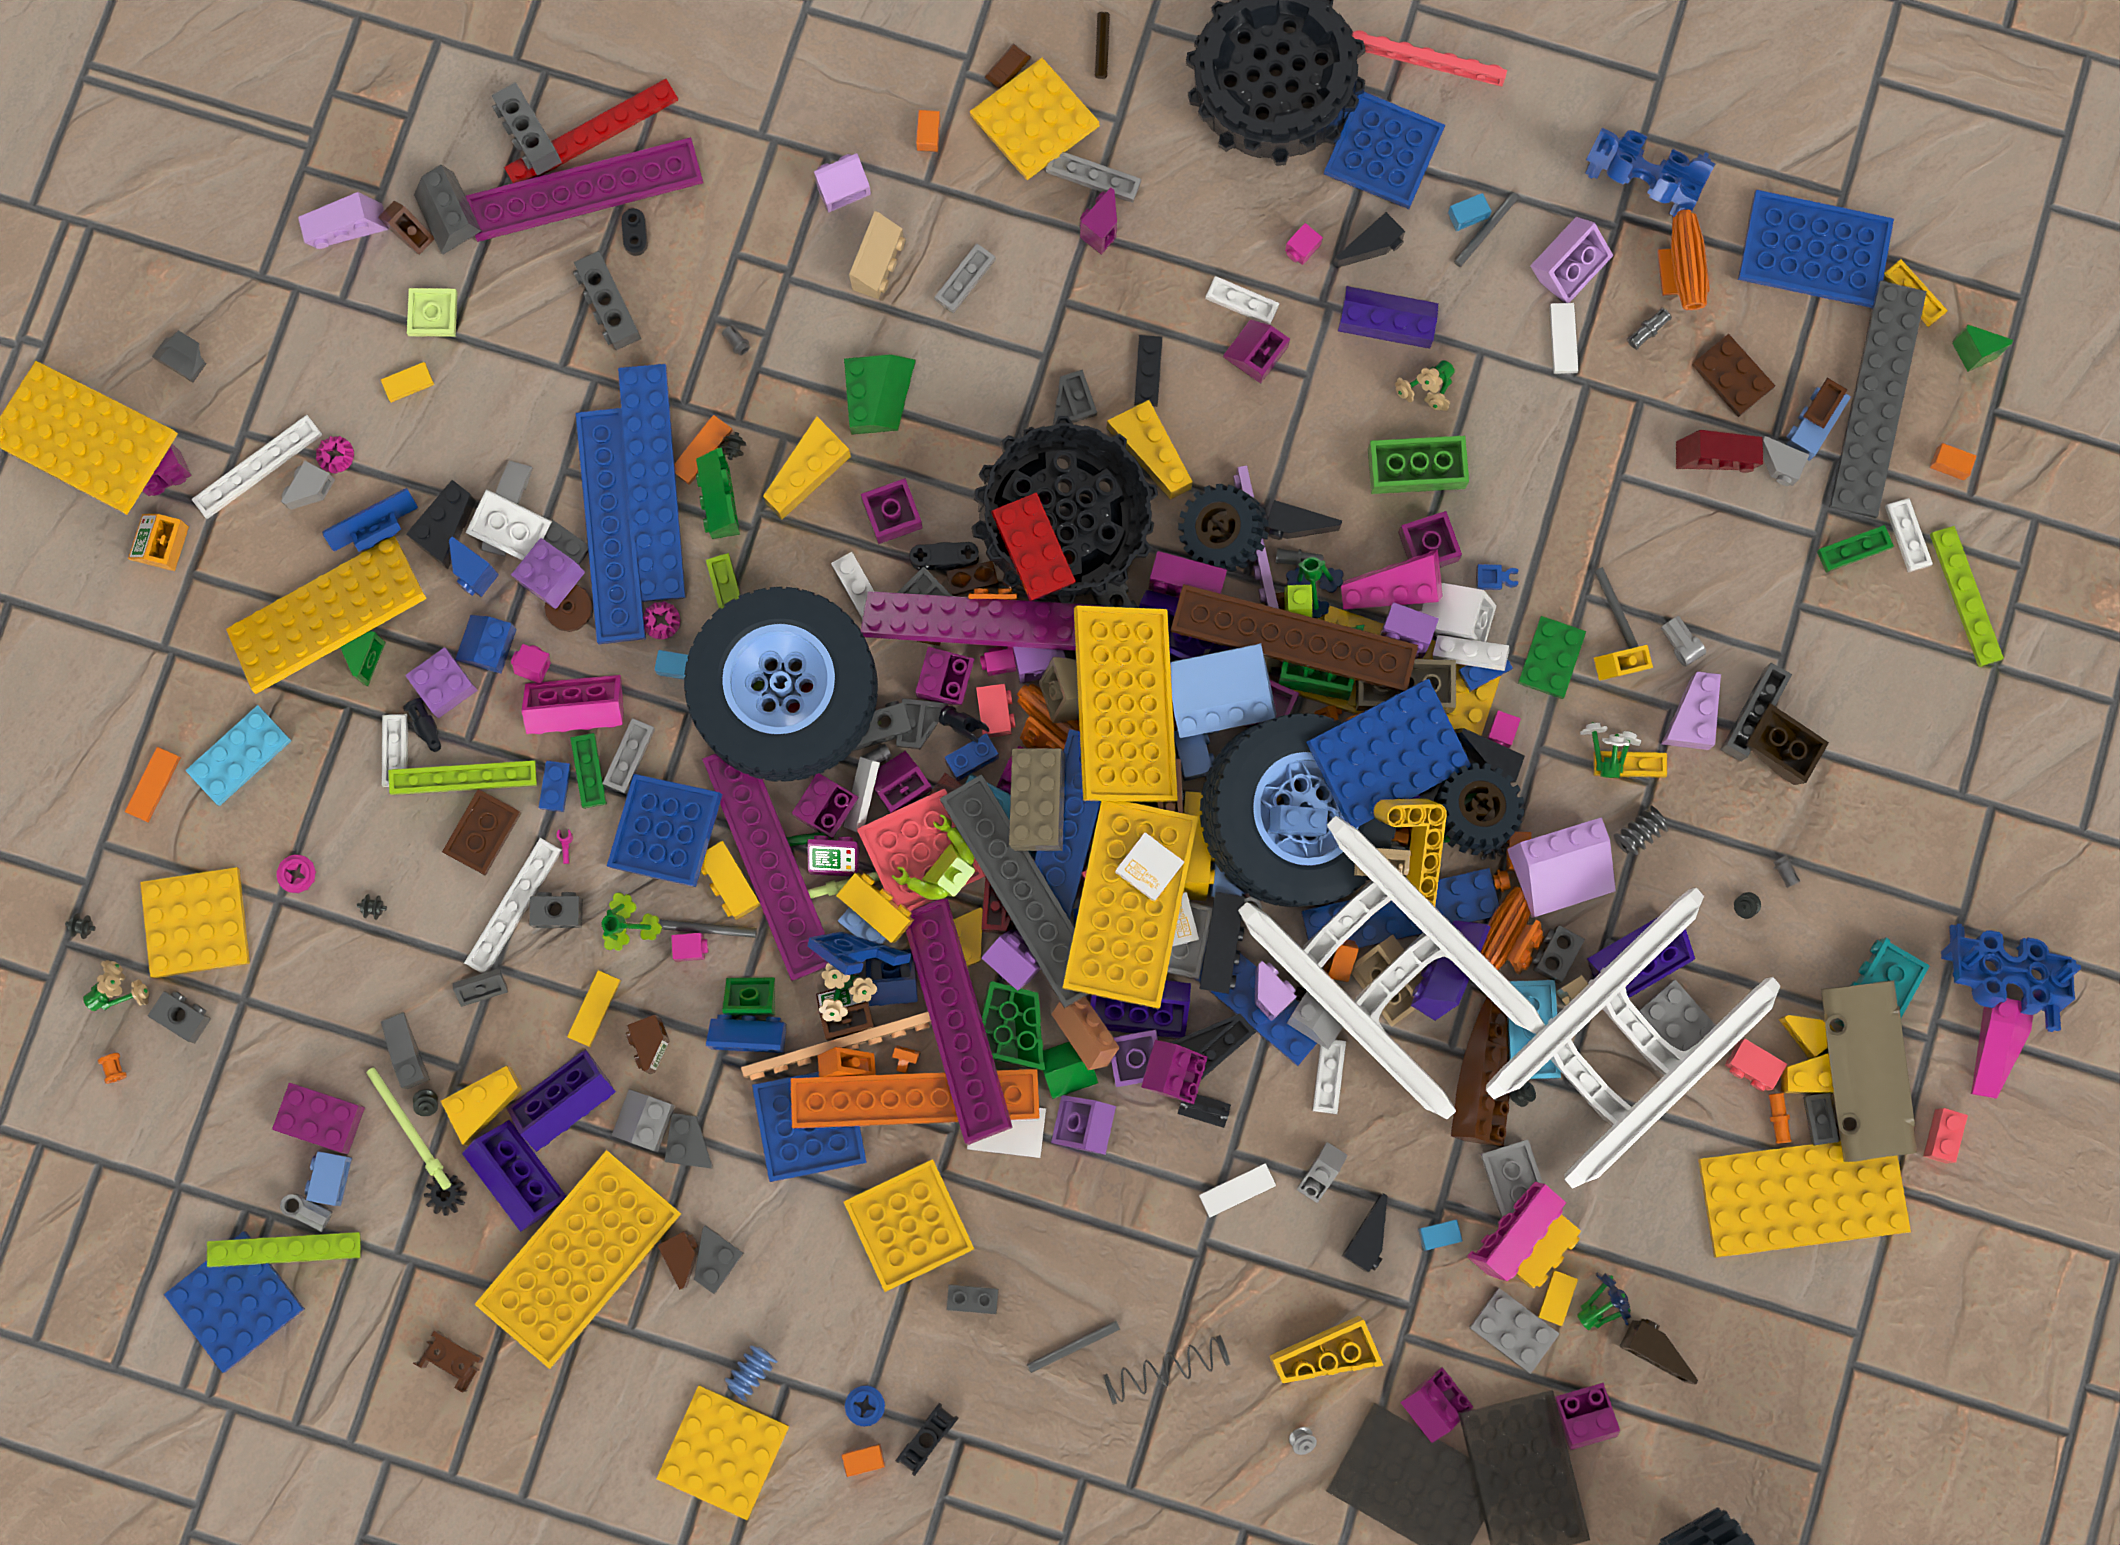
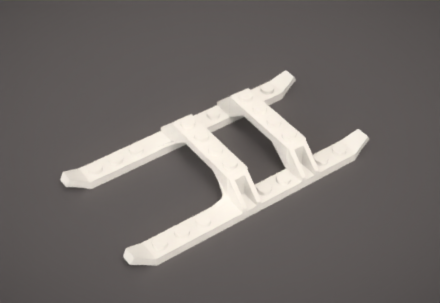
M1335 816L1327 826L1339 848L1371 881L1304 945L1303 949L1269 915L1252 903L1246 902L1238 911L1245 921L1250 934L1426 1110L1448 1119L1456 1110L1444 1090L1385 1032L1379 1023V1016L1384 1007L1405 985L1433 960L1447 957L1516 1025L1537 1034L1545 1027V1024L1534 1006L1358 829L1340 817ZM1392 900L1423 933L1359 993L1354 1001L1322 969V966L1361 925Z
M1697 887L1689 889L1673 902L1606 968H1603L1594 980L1591 979L1588 985L1553 1019L1551 1018L1548 1024L1486 1084V1091L1493 1099H1496L1506 1093L1520 1089L1543 1065L1551 1060L1598 1115L1612 1126L1564 1174L1565 1181L1572 1188L1599 1178L1773 1008L1780 985L1773 977L1764 979L1701 1041L1686 1051H1680L1665 1041L1629 1000L1625 986L1696 919L1704 898ZM1602 1009L1651 1066L1664 1075L1633 1107L1629 1106L1608 1087L1577 1051L1571 1040Z

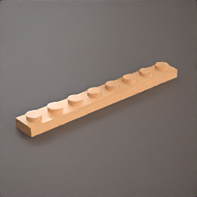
M928 1012L743 1066L741 1067L742 1073L745 1078L750 1077L751 1081L764 1078L765 1072L774 1070V1074L787 1071L789 1070L788 1066L797 1063L798 1067L811 1064V1059L834 1047L858 1050L860 1044L868 1042L869 1046L883 1042L882 1038L891 1035L892 1039L905 1036L906 1031L915 1028L916 1032L930 1028V1016Z

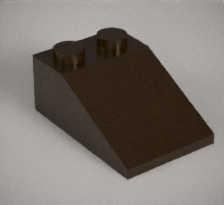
M1771 703L1766 707L1746 742V745L1769 768L1793 785L1807 783L1829 744L1828 741Z
M1649 1319L1632 1320L1619 1347L1685 1383L1696 1385L1698 1382L1697 1377L1666 1334L1658 1330L1660 1325Z

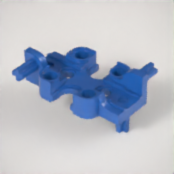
M1604 128L1601 129L1586 159L1590 162L1585 172L1589 175V178L1592 179L1594 177L1597 179L1602 169L1607 170V174L1611 179L1623 185L1624 183L1628 184L1633 177L1640 178L1649 184L1650 187L1647 193L1650 194V198L1661 203L1674 202L1669 212L1673 217L1677 215L1678 211L1693 210L1716 164L1711 162L1707 152L1704 155L1699 154L1697 158L1690 162L1686 155L1672 149L1667 161L1663 159L1660 165H1655L1642 157L1644 154L1642 147L1648 136L1630 130L1624 136L1618 138L1613 132Z
M1957 923L1956 925L1949 926L1950 944L1941 951V959L1953 961L1954 972L1952 974L1954 976V983L1970 986L1975 1002L1989 1008H1994L2000 1002L2004 1003L2007 1000L2006 985L2015 984L2023 991L2021 1013L2035 1015L2041 1010L2045 1011V1023L2048 1032L2061 1030L2060 1011L2075 1000L2074 975L2081 970V965L2076 964V960L2072 959V957L2051 954L2043 941L2029 937L2020 940V945L2016 947L2018 957H2013L2005 951L2003 934L2000 932L1985 931L1978 938L1970 939L1965 938L1962 924ZM1985 961L1992 962L1995 965V971L1989 970L1986 967ZM2031 970H2037L2041 974V979L2033 977Z

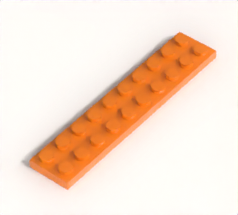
M1037 1069L997 1071L1010 1120L1039 1119ZM945 1073L791 1078L792 1129L959 1122Z

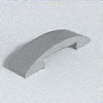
M509 461L499 482L496 494L519 505L523 490L527 488L533 468ZM483 541L482 551L506 556V552Z

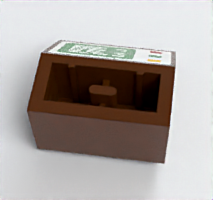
M849 988L842 989L838 999L842 1001V1006L848 1009L847 1015L842 1017L841 1021H826L822 1017L823 1013L819 1011L827 1041L875 1028L869 1002L864 1000L860 1003L854 1002ZM835 989L816 993L818 1009L823 1005L825 999H833Z
M652 1015L628 1024L629 1031L626 1032L630 1046L636 1048L637 1054L634 1055L638 1068L650 1075L656 1072L670 1042L662 1018Z

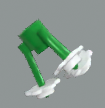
M1594 722L1586 725V729H1583L1580 734H1592L1597 761L1596 771H1601L1600 777L1620 778V773H1623V765L1629 745L1639 746L1641 740L1636 739V734L1628 731H1623L1622 734H1611L1609 738H1602L1604 743L1613 745L1612 757H1605L1604 762H1602L1597 733L1607 731V726L1601 727L1600 723ZM1618 746H1623L1620 759H1618Z

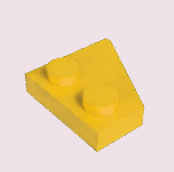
M982 907L954 919L967 967L981 961Z

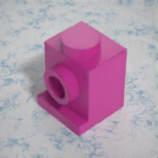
M1007 646L1005 650L1002 647L991 648L988 650L989 652L984 653V656H980L982 670H987L988 676L1016 672L1012 647Z

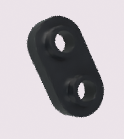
M631 208L626 210L621 218L623 244L630 255L639 256L648 247L646 219L639 209ZM631 217H637L635 222L629 221ZM633 239L639 240L637 244H631Z

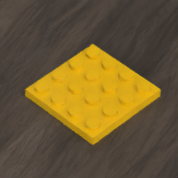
M1040 58L969 111L974 121L1026 180H1029L1045 168L1049 162L1057 159L1061 153L1069 150L1100 126L1096 117L1043 58Z
M235 867L140 882L150 978L250 964L239 868Z
M933 1159L843 1201L884 1292L974 1250V1246Z
M698 1385L656 1479L748 1520L790 1426Z

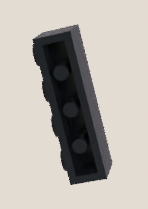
M1215 892L1199 989L1229 994L1230 989H1235L1237 975H1232L1233 966L1238 965L1241 951L1236 950L1237 942L1242 941L1245 927L1240 926L1242 916L1238 911L1246 903L1244 902V896Z

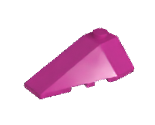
M2007 998L2004 1003L2000 1002L1994 1008H1983L1971 1094L1997 1099L2032 1029L2033 1015L2021 1013V1001Z

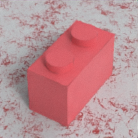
M1005 684L976 687L981 722L989 727V732L982 729V734L987 733L989 738L1012 735L1011 728L1016 726L1014 713L1009 714L1008 705L1012 704L1011 690H1006Z
M1744 1038L1738 1041L1725 1066L1730 1068L1729 1072L1740 1079L1743 1077L1752 1081L1751 1086L1764 1092V1090L1774 1089L1787 1063Z
M1946 1108L1935 1109L1923 1157L1946 1164L1956 1163L1968 1115Z

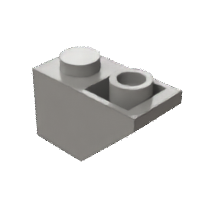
M304 461L302 466H298L295 470L294 480L291 485L284 489L281 502L292 510L322 501L335 479L330 473Z
M1327 1142L1297 1190L1318 1203L1338 1175L1348 1155Z

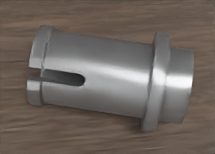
M734 325L728 326L723 330L722 335L731 344L734 353H738L741 356L749 351L748 339H744Z
M878 744V748L860 757L869 758L880 763L884 760L889 761L888 758L892 755L886 744Z
M1784 856L1773 862L1775 864L1773 868L1778 870L1786 888L1801 880L1790 863L1792 860Z

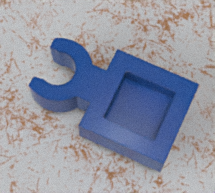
M1478 564L1477 589L1501 590L1502 584L1511 588L1517 587L1519 582L1511 581L1509 575L1517 574L1518 569L1510 568L1506 572H1502V565Z

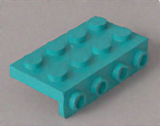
M1885 937L1880 939V941L1876 940L1870 949L1872 955L1869 961L1865 960L1858 971L1861 974L1858 981H1854L1850 986L1894 981L1897 1004L1902 1018L1930 965L1890 943V939ZM1836 1018L1834 1023L1844 1028V1022Z

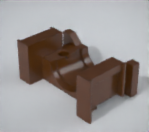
M433 1331L431 1336L435 1337V1341H427L429 1346L421 1360L413 1362V1364L420 1368H426L429 1362L459 1379L454 1387L462 1393L467 1392V1388L475 1374L480 1370L473 1366L475 1362L482 1363L484 1358L457 1345L443 1333ZM437 1349L440 1350L439 1355L436 1353Z

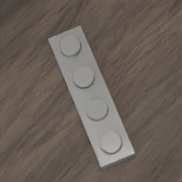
M1066 152L1061 153L1057 159L1050 161L1046 168V173L1100 192L1104 191L1106 193L1111 187L1115 190V197L1132 203L1141 184L1140 178Z

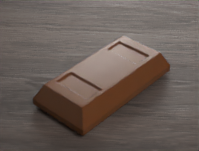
M1013 43L984 78L1000 89L1020 72L1031 59V56Z
M1827 377L1803 417L1824 429L1848 389Z

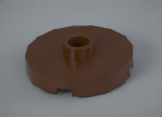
M578 585L571 589L556 610L546 602L544 606L546 617L550 623L557 629L566 632L581 629L589 622L593 612L592 599L586 590ZM566 604H572L570 610H564Z

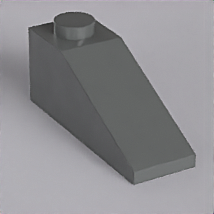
M402 1012L381 1021L391 1062L401 1088L408 1090L429 1081V1075L405 1013Z

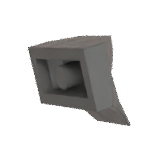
M179 330L173 336L165 338L152 355L155 360L194 383L206 365L200 354L199 343Z

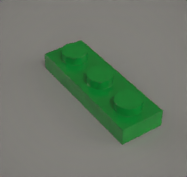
M1883 525L1820 548L1817 553L1827 573L1890 550L1894 545L1886 526Z
M591 733L570 737L582 808L607 805L605 789L602 784L603 777L596 735Z

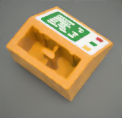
M142 514L128 559L175 571L189 526L180 519L165 515Z

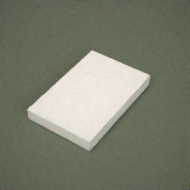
M486 489L466 533L523 560L540 538L544 540L552 521Z
M1039 1108V1119L1011 1120L1013 1128L967 1145V1150L1040 1158L1046 1109Z

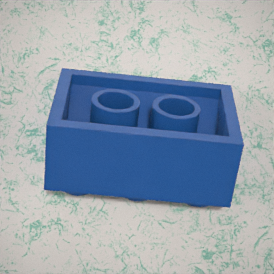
M719 1014L717 1019L711 1018L706 1046L711 1050L785 1053L786 1023L781 1022V1018L766 1017V1021H756L755 1016H742V1020H732V1015Z

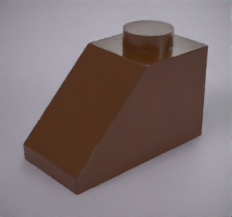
M393 201L378 217L418 255L434 240L433 235L404 205Z
M683 1231L657 1245L679 1290H683L688 1286L698 1255L695 1248L699 1247L694 1235H688L686 1231Z

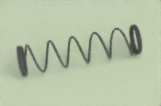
M1221 1335L1216 1336V1339L1214 1337L1210 1339L1211 1369L1207 1366L1197 1349L1193 1345L1188 1346L1189 1376L1185 1374L1176 1358L1167 1352L1165 1356L1166 1384L1154 1366L1148 1360H1145L1143 1363L1144 1392L1129 1370L1123 1367L1121 1371L1122 1400L1113 1389L1108 1374H1103L1112 1404H1117L1116 1398L1120 1402L1124 1401V1370L1129 1374L1138 1390L1142 1394H1146V1362L1151 1366L1160 1382L1165 1387H1168V1355L1173 1358L1182 1374L1189 1380L1191 1377L1190 1347L1197 1353L1207 1370L1212 1372V1340H1215L1225 1365H1230V1359Z

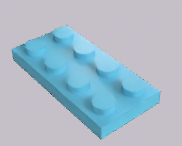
M257 705L185 771L218 806H221L292 740Z
M1555 980L1509 981L1534 1006L1545 1026L1551 1018L1553 1019L1557 1015ZM1508 1017L1510 1060L1536 1034L1516 1025ZM1549 1060L1530 1079L1561 1078V1071Z

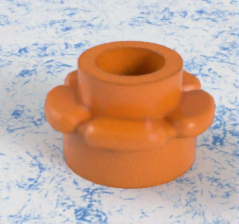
M1497 869V875H1493L1495 889H1500L1503 893L1504 890L1511 889L1507 870L1500 871Z

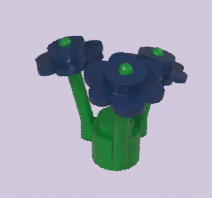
M1309 557L1298 564L1299 568H1296L1295 571H1288L1286 578L1288 580L1287 585H1312V618L1317 619L1328 614L1329 602H1320L1318 600L1316 581H1320L1319 587L1322 590L1333 593L1344 583L1342 580L1344 573L1340 569H1327L1325 561Z
M1597 1272L1596 1276L1603 1283L1590 1299L1581 1305L1582 1311L1577 1314L1580 1322L1587 1330H1591L1593 1327L1598 1329L1603 1324L1622 1316L1626 1325H1630L1628 1319L1631 1318V1309L1626 1293L1614 1286L1617 1282L1613 1279L1612 1275L1609 1276L1607 1273H1604L1602 1276ZM1608 1286L1610 1289L1607 1292L1611 1297V1301L1601 1308L1597 1305L1591 1306ZM1612 1306L1619 1308V1312L1603 1318V1313Z

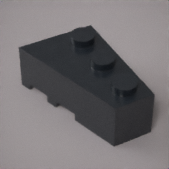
M451 480L406 535L426 553L449 569L451 564L449 539L454 537L459 541L463 528L466 527L475 505V499L459 484Z
M1237 1014L1169 1043L1180 1045L1208 1057L1202 1080L1251 1038L1256 1031L1241 1014Z

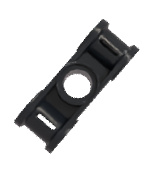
M972 542L919 544L911 549L910 559L914 569L919 571L923 567L927 570H952L977 564L979 561L978 547ZM966 551H971L970 559H966ZM919 554L924 556L922 562L918 561Z
M938 1403L926 1419V1423L895 1461L905 1465L912 1471V1475L915 1477L928 1460V1456L959 1418L957 1416L953 1417L942 1408L941 1403ZM923 1433L931 1434L934 1439L933 1444L930 1446L923 1445L920 1436Z

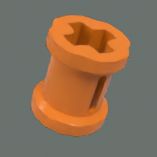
M119 1053L109 1054L98 1059V1063L102 1065L106 1076L104 1079L105 1084L114 1083L127 1077L126 1072L122 1071Z

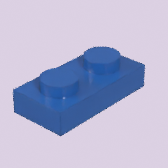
M1507 659L1505 671L1467 665L1459 669L1458 672L1469 692L1511 671L1513 667Z
M546 761L539 809L564 812L571 764Z

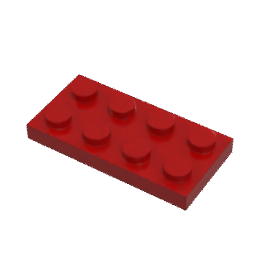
M1037 492L992 510V516L1030 601L1076 582Z

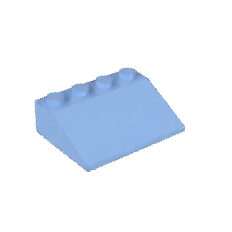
M1261 643L1170 662L1172 703L1180 738L1276 718L1277 713Z

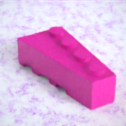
M1438 549L1347 579L1341 585L1343 609L1392 606L1393 602L1400 605L1439 602L1443 593Z
M1534 1182L1513 1205L1515 1211L1503 1216L1498 1222V1230L1491 1235L1487 1234L1481 1240L1484 1245L1477 1253L1472 1250L1467 1255V1258L1487 1275L1508 1282L1509 1279H1512L1518 1273V1267L1523 1260L1532 1254L1533 1247L1538 1240L1547 1234L1548 1227L1553 1220L1560 1217L1566 1202L1546 1184Z

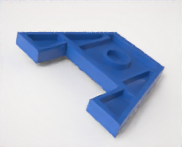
M844 932L809 937L807 946L844 975L862 972V962L865 959L876 957L896 966L909 963L911 953Z

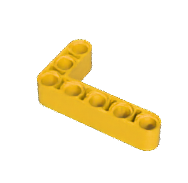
M1425 798L1380 800L1373 810L1374 816L1378 821L1392 827H1412L1409 873L1406 875V878L1435 907L1447 816L1445 807Z

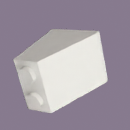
M1441 583L1443 596L1440 601L1424 603L1422 610L1419 611L1439 618L1433 636L1442 635L1486 642L1497 605L1484 590Z

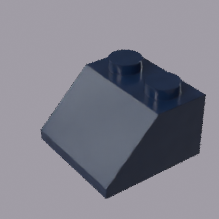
M911 949L901 950L911 953L910 962L893 966L876 957L866 959V977L871 978L872 983L877 986V992L871 995V1000L868 1001L869 1006L918 1002L916 966Z

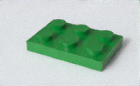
M1541 616L1518 684L1564 699L1586 631Z

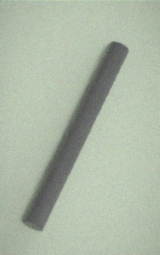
M1511 192L1454 260L1458 267H1462L1519 199L1516 193Z
M1601 567L1594 572L1629 649L1639 647L1604 568Z
M662 919L659 921L664 930L756 938L757 928Z
M1114 1321L1028 1363L1027 1366L1030 1372L1033 1373L1120 1330L1117 1321Z

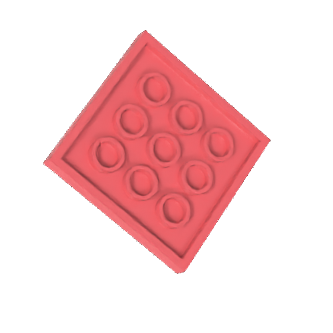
M945 788L857 828L884 889L893 896L892 901L897 906L902 904L910 911L933 900L926 899L907 887L908 884L899 885L892 875L900 878L903 873L897 867H903L910 878L915 877L922 880L949 844H952L947 837L948 833L937 829L933 824L934 821L941 826L944 824V819L940 815L951 819L940 801V798L947 795ZM975 858L973 863L975 872L969 878L966 885L985 877Z

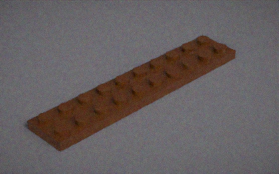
M1183 584L1171 627V632L1235 649L1261 643L1265 657L1399 692L1408 689L1418 649L1416 644Z

